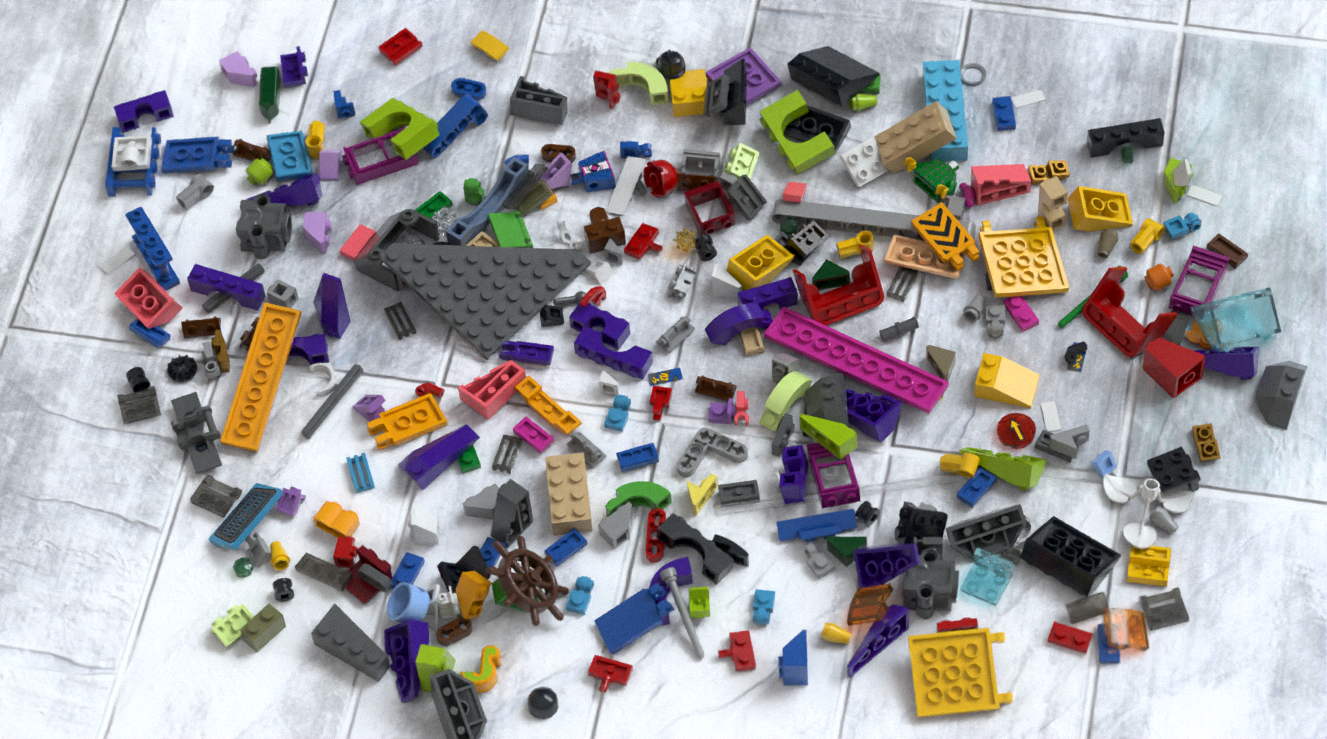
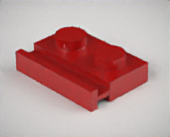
M404 28L378 46L381 54L396 66L423 47V45L413 33Z

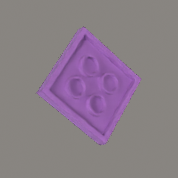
M751 47L706 71V77L712 83V80L724 75L725 69L740 59H745L747 75L746 106L781 86L779 78Z

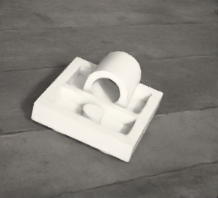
M151 135L115 137L112 159L113 171L149 169L152 146Z
M872 138L839 156L857 188L888 171L882 163L879 150Z

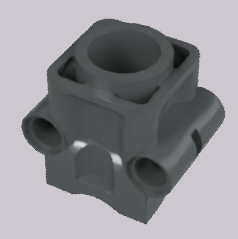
M259 194L254 200H241V217L236 224V234L241 240V252H253L256 258L264 259L269 256L270 250L285 251L287 242H290L292 235V216L287 211L286 204L271 203L269 196L266 194Z
M926 549L921 553V556L919 555L920 564L907 571L903 585V606L909 610H916L917 615L922 619L931 618L934 610L951 612L952 603L957 602L959 570H955V561L939 560L937 551Z

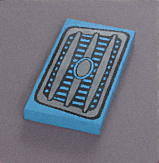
M256 483L208 540L211 544L237 550L284 493L279 488Z

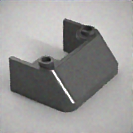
M406 209L390 216L355 258L356 270L398 291L399 286L396 274L388 267L382 265L383 262L379 259V255L396 241L407 226L438 242L440 237L437 222L412 209Z

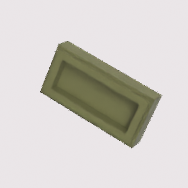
M542 179L514 202L521 215L525 217L549 199L553 193L547 182Z

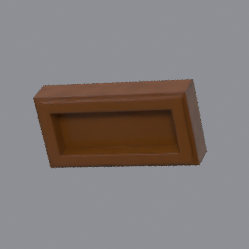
M1219 233L1206 246L1209 251L1229 257V265L1235 269L1248 258L1247 252Z

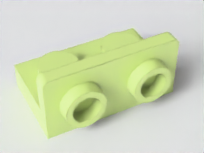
M739 143L736 148L731 149L728 155L730 161L725 165L723 172L734 175L738 180L741 175L746 174L751 180L759 152Z
M235 604L227 611L228 616L224 619L219 617L211 624L213 628H211L210 632L214 633L225 647H228L242 635L240 629L254 617L244 604H241L239 607Z

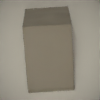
M932 345L926 346V358L939 378L949 381L955 365L956 352Z

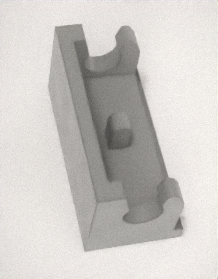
M683 150L681 173L713 175L718 180L721 165L719 152Z

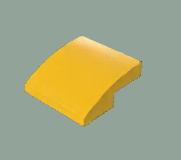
M1131 545L1127 582L1167 587L1171 548L1151 546L1147 549H1138Z

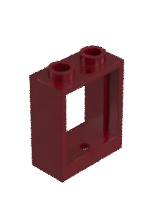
M719 180L684 192L685 205L700 236L709 235L715 231L736 225L735 213ZM718 198L725 215L702 222L694 206Z

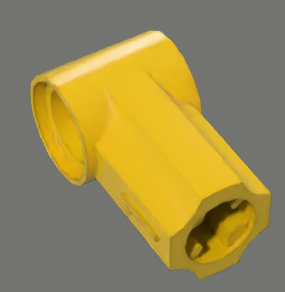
M313 121L309 124L308 137L305 141L308 155L313 159H318L319 152L324 149L325 124L320 121Z
M1146 218L1141 225L1140 231L1130 242V247L1135 253L1143 254L1154 240L1158 241L1161 238L1165 227L1150 218Z
M861 231L857 234V237L837 242L836 247L839 257L843 259L859 254L858 245L861 244L873 252L874 241L872 233Z
M964 453L963 456L945 454L940 458V469L943 472L958 473L966 478H974L980 458L972 453Z

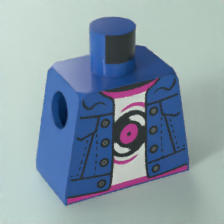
M605 151L579 161V172L570 175L572 185L583 183L587 192L614 189L616 187L615 177Z

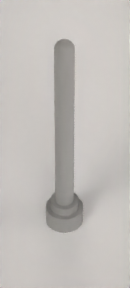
M674 567L665 569L660 572L662 581H665L670 587L697 658L703 659L705 656L676 583L677 572Z

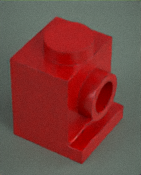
M338 536L333 555L336 567L351 568L355 564L354 558L358 554L355 538L351 536Z

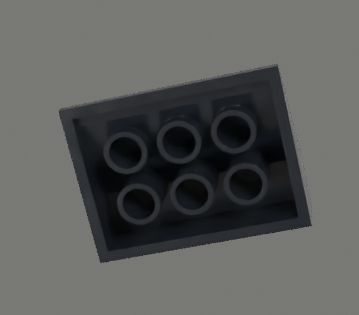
M830 46L799 53L787 63L791 80L841 107L880 75L879 72Z
M1053 516L1026 539L1019 558L1043 571L1044 574L1057 579L1063 585L1076 590L1079 594L1089 597L1118 562L1121 554Z

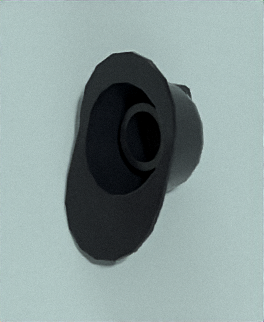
M668 49V51L662 53L656 59L657 70L665 79H677L683 76L686 71L685 60L676 51Z

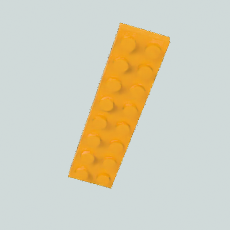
M264 302L222 433L221 444L254 452L259 451L302 314L301 310Z

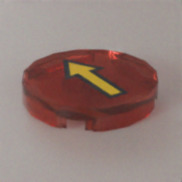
M1022 413L1007 414L998 422V439L1003 445H1008L1013 449L1025 448L1035 438V423L1029 416Z

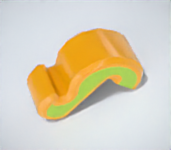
M487 645L482 649L480 673L459 672L461 676L474 683L477 693L487 692L497 683L495 666L500 667L502 661L499 649L494 645Z

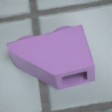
M238 51L219 60L221 71L230 83L253 87L257 85L255 69L248 66V60L245 56H241Z
M305 212L303 229L306 239L321 253H326L327 246H330L328 231L332 230V221L328 219L327 212Z

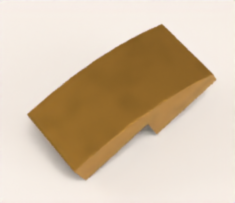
M1066 160L1048 161L1047 165H1029L1027 169L1031 185L1040 184L1044 180L1056 176L1059 180L1070 176Z
M215 330V337L211 339L212 349H215L217 364L221 365L222 372H230V358L224 337L220 330Z
M1212 423L1192 426V433L1200 462L1220 459L1218 443L1214 436Z

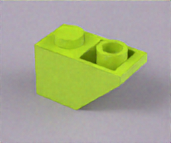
M1170 158L1164 170L1163 184L1173 202L1177 203L1179 198L1184 196L1187 187L1175 186L1173 170L1182 161ZM1191 172L1190 182H1191V180H1192V178H1193V173H1192V172Z

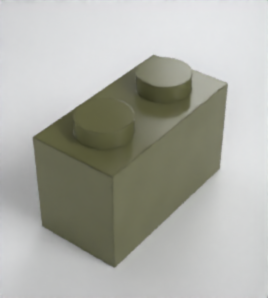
M269 603L247 622L240 631L244 642L258 652L286 627L283 614Z

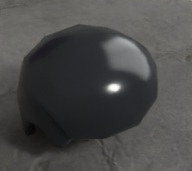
M548 687L533 689L528 696L530 714L538 719L552 717L558 711L556 693Z

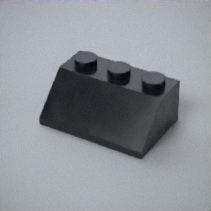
M740 59L724 70V74L730 77L726 109L720 111V118H723L724 125H746L747 75L745 59Z

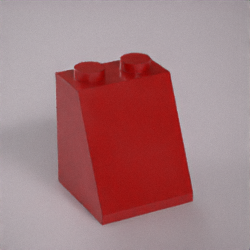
M1159 337L1155 341H1150L1146 344L1142 369L1174 399L1202 379L1205 356Z

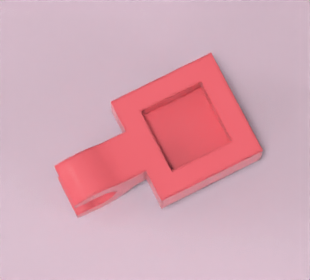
M737 391L736 415L734 417L735 426H738V421L741 419L745 420V426L749 425V416L745 413V410H748L749 399H745V391Z

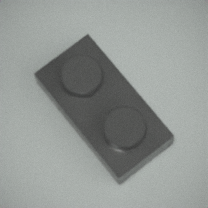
M785 413L772 442V455L779 457L783 448L787 447V438L793 434L795 428L793 415Z
M757 480L718 485L721 506L760 500Z

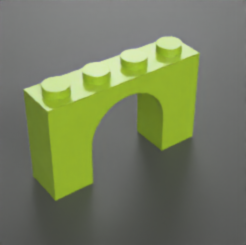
M798 90L759 111L761 125L764 129L768 128L770 139L773 143L777 142L779 145L777 149L782 157L786 156V163L791 171L794 170L797 175L835 154L834 145L825 131L803 143H793L784 137L786 126L791 121L809 112L807 103Z
M391 98L360 121L365 136L370 139L383 136L397 127L407 126L403 131L390 139L396 154L406 160L440 135L437 129L438 124L434 119L426 117L423 113L417 112L413 107H409L395 98Z

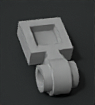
M986 305V325H988V335H992V337H1000L1004 333L1005 305Z
M208 341L202 343L204 351H201L203 362H208L204 367V371L208 378L216 379L220 375V368L215 361L210 342Z

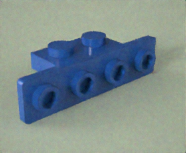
M854 509L776 522L780 541L799 538L800 540L804 539V542L816 541V537L824 536V539H827V536H836L835 534L840 533V531L857 528Z

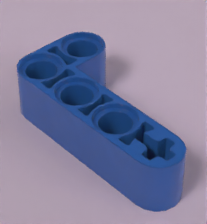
M469 94L464 95L437 122V129L440 135L423 147V149L432 157H438L472 121L476 125L483 124L488 117V113Z

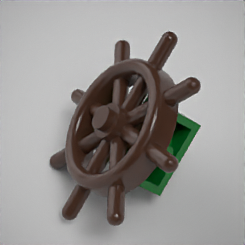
M523 536L517 538L518 549L510 552L507 551L500 541H494L493 547L503 557L499 562L498 568L492 566L487 568L488 574L498 576V579L491 583L495 604L529 612L534 626L540 624L539 613H543L547 609L558 621H562L564 615L554 603L557 600L558 593L567 595L569 589L558 585L555 574L549 566L553 561V557L548 555L543 559L535 552L528 550Z

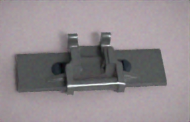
M197 392L171 400L179 423L176 424L175 421H172V429L177 435V443L180 449L189 452L196 474L222 466L214 443L215 440L221 437V434L214 423L212 408L210 406H201ZM206 421L209 432H202L201 422Z

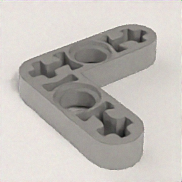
M702 428L696 433L677 463L678 473L682 477L692 476L708 451L736 463H742L748 458V449L746 445L711 429ZM725 442L727 447L720 449L717 447V444ZM694 449L701 451L698 456H693L690 452ZM689 463L690 468L683 469Z

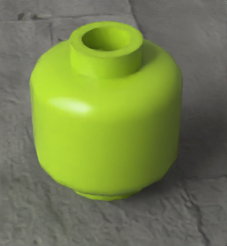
M263 158L261 160L255 159L246 169V174L248 175L246 179L254 186L256 184L264 185L273 175L271 170L273 167Z

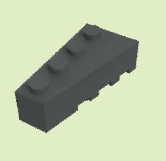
M335 603L311 632L314 645L378 682L390 668L388 655Z

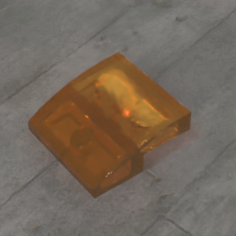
M891 584L857 589L848 610V626L881 621L889 609L886 600L893 591Z
M1125 608L1103 609L1108 646L1125 650L1128 647L1140 651L1149 649L1144 612Z

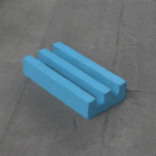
M361 453L362 456L354 455V458L351 459L350 457L346 458L356 493L375 488L365 453ZM360 461L364 462L370 484L366 485ZM353 463H356L358 469V473L362 483V486L360 487L358 486L357 479L354 473V469L352 466Z

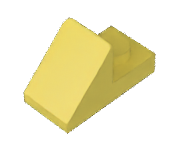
M710 473L707 479L702 480L699 487L687 481V491L693 514L698 515L718 488L717 476Z

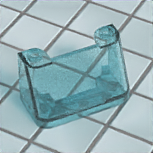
M1271 287L1190 307L1192 315L1212 350L1216 349L1217 353L1228 350V346L1259 337L1267 340L1275 338L1274 334L1282 332Z

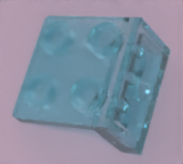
M977 547L974 553V563L962 583L960 591L996 606L1013 576L1014 563Z

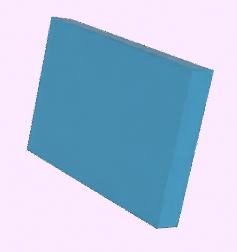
M303 131L266 135L276 181L297 179L313 174Z

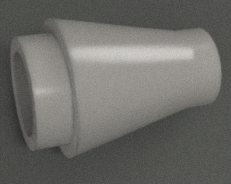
M975 295L974 299L964 307L963 317L967 321L975 322L980 319L985 298L981 295Z
M1160 506L1149 516L1152 520L1151 523L1165 530L1170 535L1179 527L1167 510Z

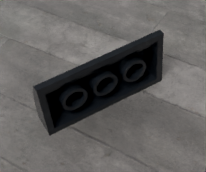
M807 105L809 112L791 121L784 130V135L803 142L825 131L834 145L836 153L851 128V123L848 119Z

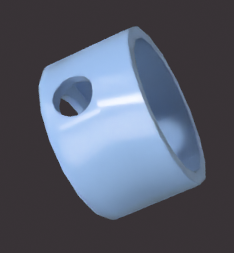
M407 582L398 584L388 599L387 614L389 618L399 623L409 619L422 621L427 614L430 603L427 591Z

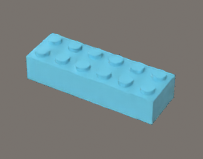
M959 60L923 62L925 106L927 107L935 101L940 103L948 111L957 138L931 153L930 159L931 161L940 159L943 162L968 160V140Z

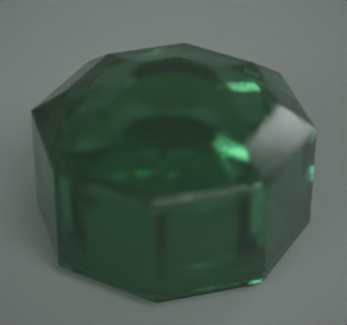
M1123 145L1121 149V159L1124 163L1133 162V147L1131 145Z
M785 218L780 223V232L783 231L788 236L794 232L797 233L798 223L793 218Z
M244 557L235 560L233 565L235 574L242 578L251 575L254 569L250 559Z

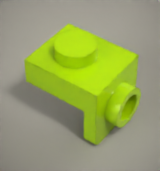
M708 587L689 588L690 618L710 617Z

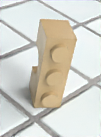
M1057 176L1044 180L1040 183L1038 217L1043 216L1046 227H1052L1053 231L1065 226L1066 214L1061 206L1067 204L1068 192Z

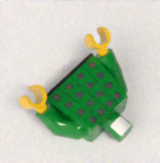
M910 157L905 160L903 166L908 167L907 171H914L913 183L934 201L939 203L947 195H954L957 186L955 172L959 169L958 164L954 160L947 165L940 159L921 163L916 162Z

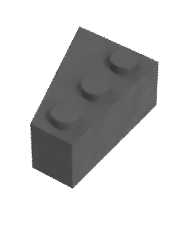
M520 75L510 97V115L563 125L568 114L567 97L549 88L545 90L539 87V84L536 82L530 83L525 80V77Z
M512 479L506 484H502L497 492L490 534L492 538L505 543L506 547L509 548L534 522L529 491Z

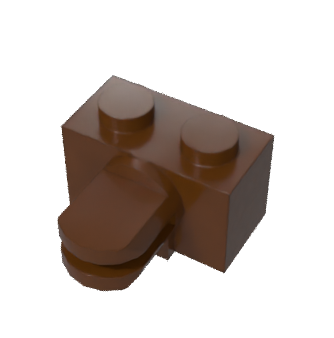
M603 207L593 208L589 214L591 225L584 226L585 241L590 254L604 250L609 239H612L617 246L626 244L625 231L620 217L609 219Z

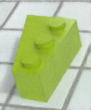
M420 645L416 666L422 691L431 692V675L448 669H454L456 659L445 648Z

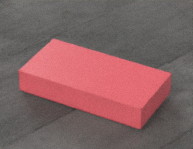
M788 182L783 193V200L800 203L806 192L807 184Z
M360 224L339 250L340 254L355 260L376 232Z

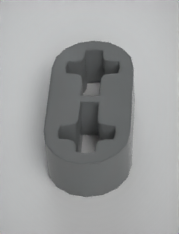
M364 563L357 571L364 581L386 593L393 585L386 575Z

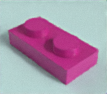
M1022 296L1009 297L1003 300V305H1005L1006 310L1022 332L1039 325V319Z
M528 417L523 418L513 428L514 434L540 454L554 443V437Z

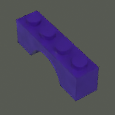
M198 264L193 266L187 277L190 290L206 296L213 291L222 292L234 298L241 306L256 311L260 309L266 297L262 283Z
M586 326L582 328L574 342L575 354L579 357L588 358L599 365L609 366L615 371H622L633 378L643 380L653 364L652 351L636 345L622 352L609 350L602 343L601 332Z
M325 334L294 337L288 356H300L306 359L310 365L329 363Z

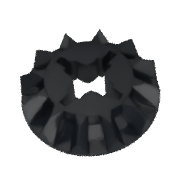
M179 355L178 358H172L171 362L167 364V373L172 380L185 382L195 376L198 368L194 358H190L188 355ZM184 364L185 368H182V370H180L179 372L178 367H181Z

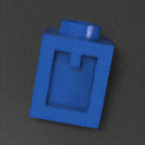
M340 90L333 91L338 119L355 116L353 102L346 103L345 96L342 97Z

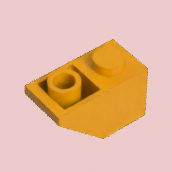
M476 571L462 572L456 587L462 616L465 619L479 617L492 583Z

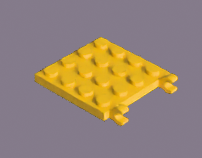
M1043 216L1036 217L1037 223L1033 224L1034 228L992 231L990 221H982L978 239L995 298L1068 292L1069 285L1052 227H1046Z
M990 628L908 636L917 718L998 710L1000 708L999 703H1013L1012 692L998 694L991 644L1005 643V632L990 634Z

